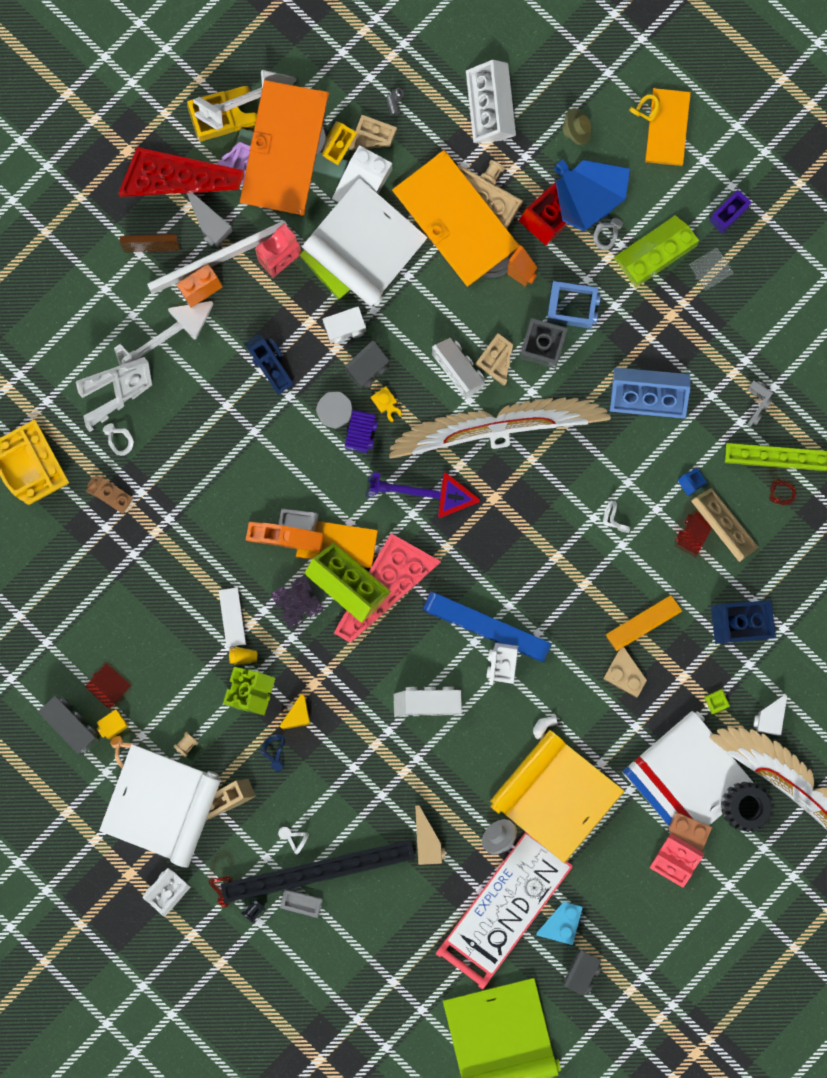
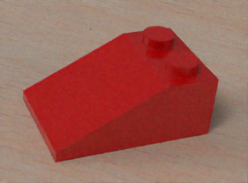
M556 182L528 206L518 220L546 246L568 225V223L562 221Z

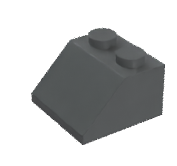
M372 341L345 365L346 374L361 390L364 387L369 388L375 382L374 378L380 374L382 376L389 369V360L378 345Z
M579 949L562 985L583 996L585 993L589 994L594 985L591 982L594 975L598 976L602 968L601 960Z

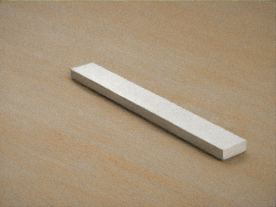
M282 221L160 277L147 285L152 294L157 293L182 281L207 264L213 267L256 247L262 241L268 240L276 232L277 228L284 223L286 224V222Z

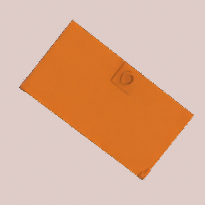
M264 80L240 203L300 216L305 215L329 92Z

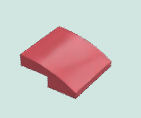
M670 833L650 868L684 888L703 858L704 853Z

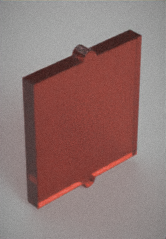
M107 663L98 673L93 674L94 677L85 686L108 709H111L119 699L121 700L122 695L131 687Z

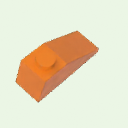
M520 245L509 259L507 274L526 287L528 283L532 284L538 276L536 274L537 266Z

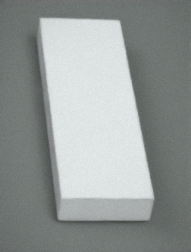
M238 588L219 590L226 646L229 648L246 645Z

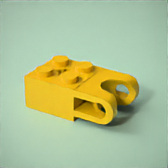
M243 86L201 98L215 105L247 94L251 90L250 87ZM194 100L187 101V108L198 142L241 130V128L246 129L255 126L257 113H243L237 106L222 112L223 128L216 130L195 117V113L199 111V106L194 103Z

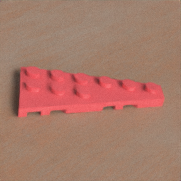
M390 534L369 571L372 576L391 591L390 595L362 623L346 611L334 634L349 643L353 642L437 567L441 561L397 536Z

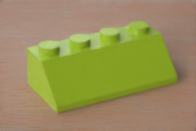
M675 215L620 252L614 259L636 288L695 248L699 240L690 227Z
M335 543L315 556L304 573L361 623L369 618L391 593L387 587Z

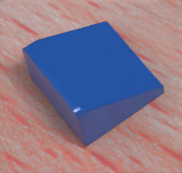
M698 468L693 469L678 479L679 484L687 495L694 493L707 484Z

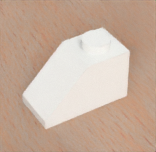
M787 696L780 697L760 711L758 716L755 715L753 727H756V732L776 736L781 735Z

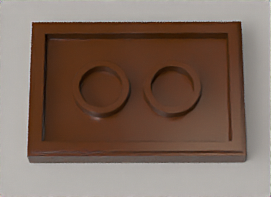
M176 234L120 236V245L124 252L181 251L180 242Z

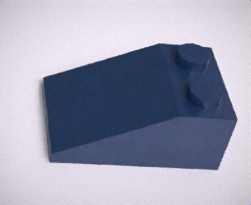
M772 600L711 606L715 644L776 638Z

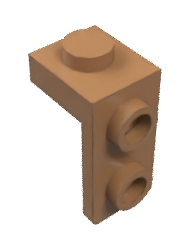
M97 475L87 485L86 492L101 499L120 513H124L133 500L130 495Z

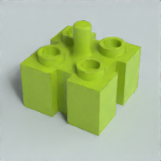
M234 667L229 681L232 682L230 690L227 689L223 704L239 710L265 715L271 697L268 693L272 692L275 678L260 672Z

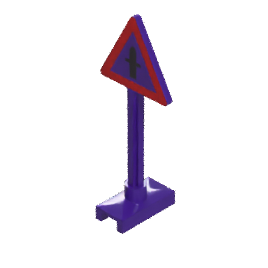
M373 472L368 477L367 482H370V489L365 495L366 497L373 498L378 492L386 493L388 491L439 499L438 518L480 502L479 498L447 473L443 474L441 491L390 484L387 481L380 480V473Z

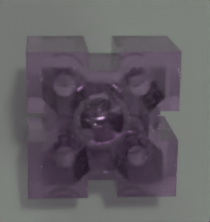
M304 575L291 582L292 588L285 590L283 586L271 593L278 609L284 608L285 612L282 613V616L290 630L303 623L302 617L308 615L312 618L323 612V608L316 596L310 597L309 593L312 592V589Z

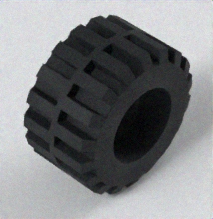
M750 782L733 784L734 787H729L727 789L729 792L723 795L725 800L721 801V805L724 807V809H721V812L725 814V817H723L725 821L729 822L731 827L744 832L758 831L757 829L762 830L765 828L764 824H769L770 822L769 816L773 817L774 814L771 812V809H774V804H771L773 798L768 795V790L763 789L761 785ZM750 795L756 802V810L751 817L743 818L739 812V803L745 796Z

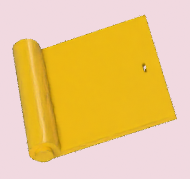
M549 730L490 800L492 803L490 807L498 814L500 812L504 813L565 864L625 791L565 744L559 736Z

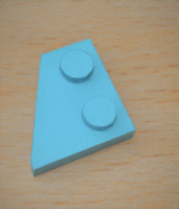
M563 902L537 931L536 935L573 945L582 907Z

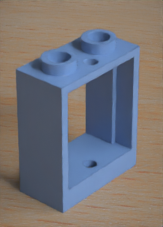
M553 281L547 322L592 329V325L597 323L598 312H595V306L599 305L601 294H597L598 288ZM559 290L592 294L589 318L557 315Z

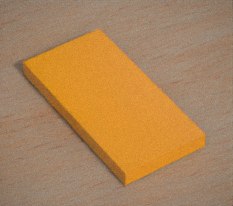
M653 88L652 95L659 99L660 109L654 120L649 121L645 162L683 166L691 92ZM653 99L650 114L655 108V101Z
M317 521L315 532L324 534L321 552L335 543L362 567H372L378 530ZM297 549L296 557L312 560L319 552Z

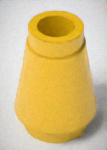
M240 647L229 649V664H234L235 666L257 662V651Z

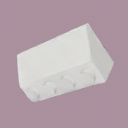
M490 60L466 70L473 143L502 141L516 136L508 63Z

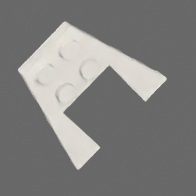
M145 357L76 381L78 394L82 398L113 382L116 398L83 416L89 432L94 430L92 426L99 421L101 423L109 418L108 414L117 408L119 411L123 408L124 402L129 398L135 399L152 386L149 364Z

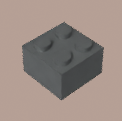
M531 318L520 359L556 369L568 328Z

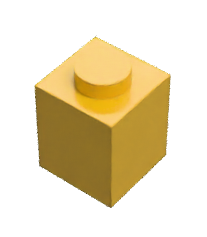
M114 710L97 722L99 725L97 728L102 738L106 736L109 740L129 727L118 710Z

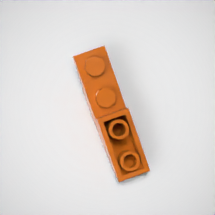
M249 522L246 541L319 553H321L324 534L319 532Z

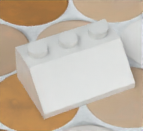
M449 338L432 347V356L466 400L484 387L483 381L485 378L479 370L477 372L472 367L474 364L469 356L462 354L460 344L456 340L453 342Z

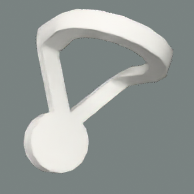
M112 423L104 426L103 432L105 435H108V444L111 449L120 456L128 454L132 450L134 443L127 429H116ZM113 433H123L129 441L126 449L118 451L112 441Z
M611 500L605 509L603 524L617 528L621 532L629 533L630 527L614 521L617 503ZM612 506H613L612 514H611V517H610V522H611V523H608L607 521H608L609 512H610V510H611V508H612Z
M282 827L278 831L281 839H288L296 855L301 851L309 837L308 832L291 833L288 827ZM290 836H304L297 849Z

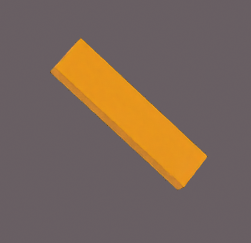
M670 595L607 633L606 637L614 649L618 651L681 613L682 610Z

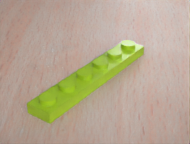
M726 443L725 463L827 471V451Z

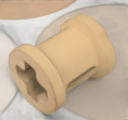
M490 160L488 169L481 177L495 185L497 177L505 168L498 162Z
M185 732L181 741L173 747L184 757H187V753L194 745H198V742Z

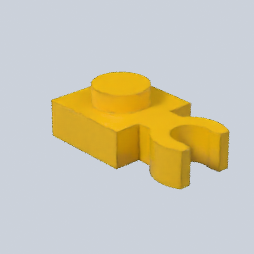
M384 387L370 397L381 414L387 411V417L390 422L394 421L391 417L392 413L396 412L400 417L402 416L400 409L394 407L397 401L387 387Z

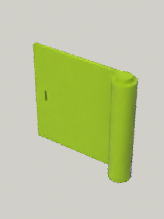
M534 978L443 1000L461 1078H551L558 1076L561 1066L559 1059L555 1060Z

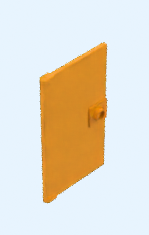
M445 150L392 189L467 287L515 252L520 246Z

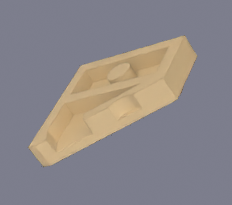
M361 115L355 131L357 135L349 146V150H357L359 145L365 149L390 147L397 127Z
M497 333L475 365L505 386L513 344Z
M624 647L619 649L603 678L636 698L647 681Z

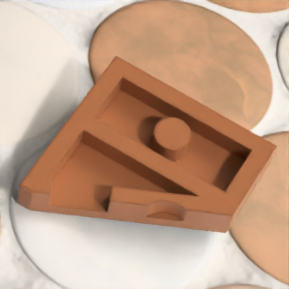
M675 812L668 831L702 851L712 827Z

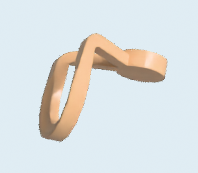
M115 736L111 739L110 744L113 748H116L115 760L123 768L124 765L119 756L120 747L130 748L131 744L123 743L120 736Z

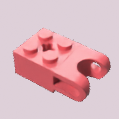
M284 223L277 228L276 232L268 240L258 244L255 247L258 262L274 278L300 256L301 248L295 234Z

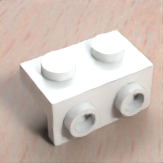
M495 643L494 649H490L488 661H492L491 667L488 666L487 678H490L489 685L493 686L494 681L514 684L518 646Z
M167 868L159 875L157 881L146 890L142 898L165 917L191 887L175 872Z

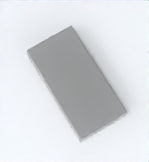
M281 509L279 525L315 532L319 514Z
M285 890L280 908L318 918L323 899Z

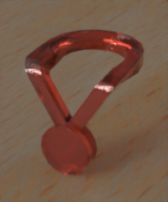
M780 479L774 480L770 489L772 492L769 500L784 506L791 504L796 497V490L793 485ZM778 484L791 489V499L781 501L774 497Z
M226 876L209 880L208 884L219 895L218 904L221 907H227L230 903H224L223 895L214 883L221 881L231 882L233 878Z

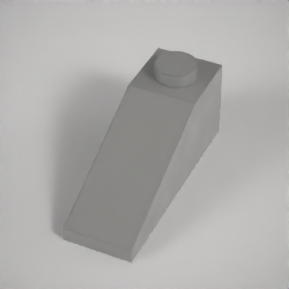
M187 193L202 233L205 236L203 239L210 246L214 244L218 248L233 232L232 227L196 195Z

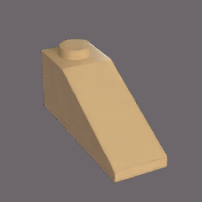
M249 779L236 780L218 790L206 820L256 797Z
M415 806L418 865L442 864V860L446 859L445 848H441V843L420 806Z

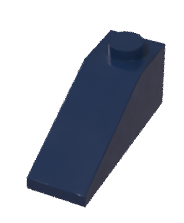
M260 333L244 343L278 395L294 385Z

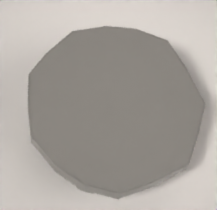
M329 392L319 400L316 412L323 425L337 429L350 421L352 404L343 393Z

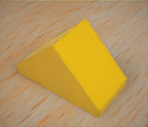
M302 694L281 723L280 728L283 730L310 725L306 699Z

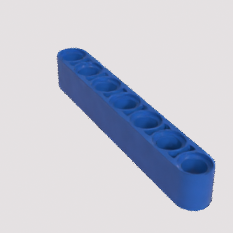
M433 592L429 593L422 609L429 614L496 643L518 646V652L541 662H545L552 646L551 643Z

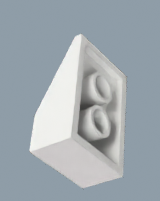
M359 145L343 174L332 200L339 202L359 178L379 194L392 171V163Z

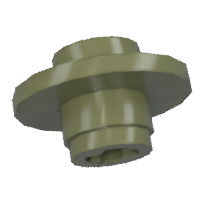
M573 108L567 111L565 123L563 124L564 135L577 145H584L589 142L591 138V123L580 109Z

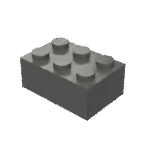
M54 696L38 713L77 754L84 756L99 741L97 737L99 733L89 724L86 726L83 723L85 718L79 712H73L70 709L72 705L65 698Z

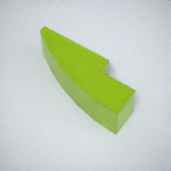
M303 250L299 254L336 298L340 299L350 290L307 251Z

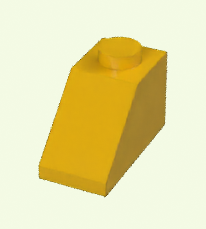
M336 121L326 137L322 156L339 165L357 132Z

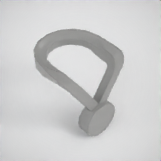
M613 218L610 223L598 224L593 235L595 245L602 250L610 249L617 239V229H621L623 222L620 219ZM604 227H613L614 234L609 245L601 244L598 239V235Z

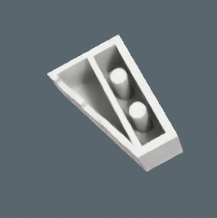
M406 687V691L394 694V717L403 715H457L462 713L461 690H454V687H443V690H436V687H424V690H417V687Z

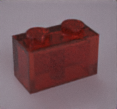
M697 511L693 515L688 514L684 522L687 525L684 531L680 530L675 538V541H677L675 547L693 557L698 555L712 529L702 514Z

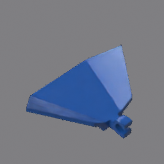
M563 159L556 164L557 166L554 170L562 177L556 180L562 221L579 230L586 231L625 201L630 173L629 168L583 160L574 170L570 171Z

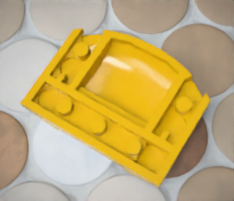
M35 419L0 438V477L9 491L15 497L24 501L25 504L30 505L69 484L64 471Z

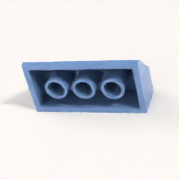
M614 367L610 412L686 419L690 393V374Z

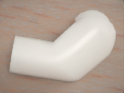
M556 716L542 718L537 721L533 728V734L536 739H542L545 736L544 732L547 727L558 725Z

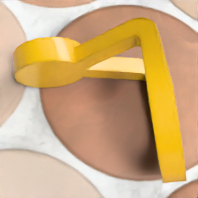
M646 95L640 100L636 109L631 107L629 111L637 116L653 121L659 112L660 101L654 95ZM653 99L655 101V108L649 116L639 112L646 100Z

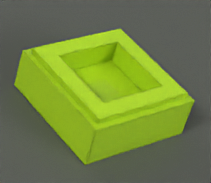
M722 689L704 697L711 714L730 707Z

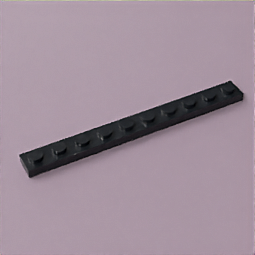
M411 840L220 885L224 903L227 904L415 860Z

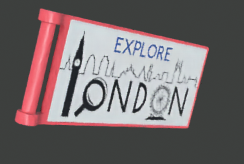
M527 832L524 833L515 845L516 849H512L436 952V955L442 956L478 983V987L482 990L572 869L570 863L566 861L564 864ZM449 945L485 971L487 973L485 977L480 976L447 951V947Z

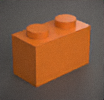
M209 264L176 284L191 308L222 288L218 277Z

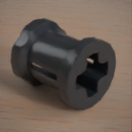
M252 898V903L241 914L255 924L256 918L267 908Z

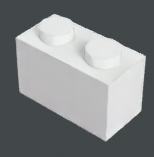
M359 307L323 318V324L330 344H341L346 341V338H358L366 332V326Z

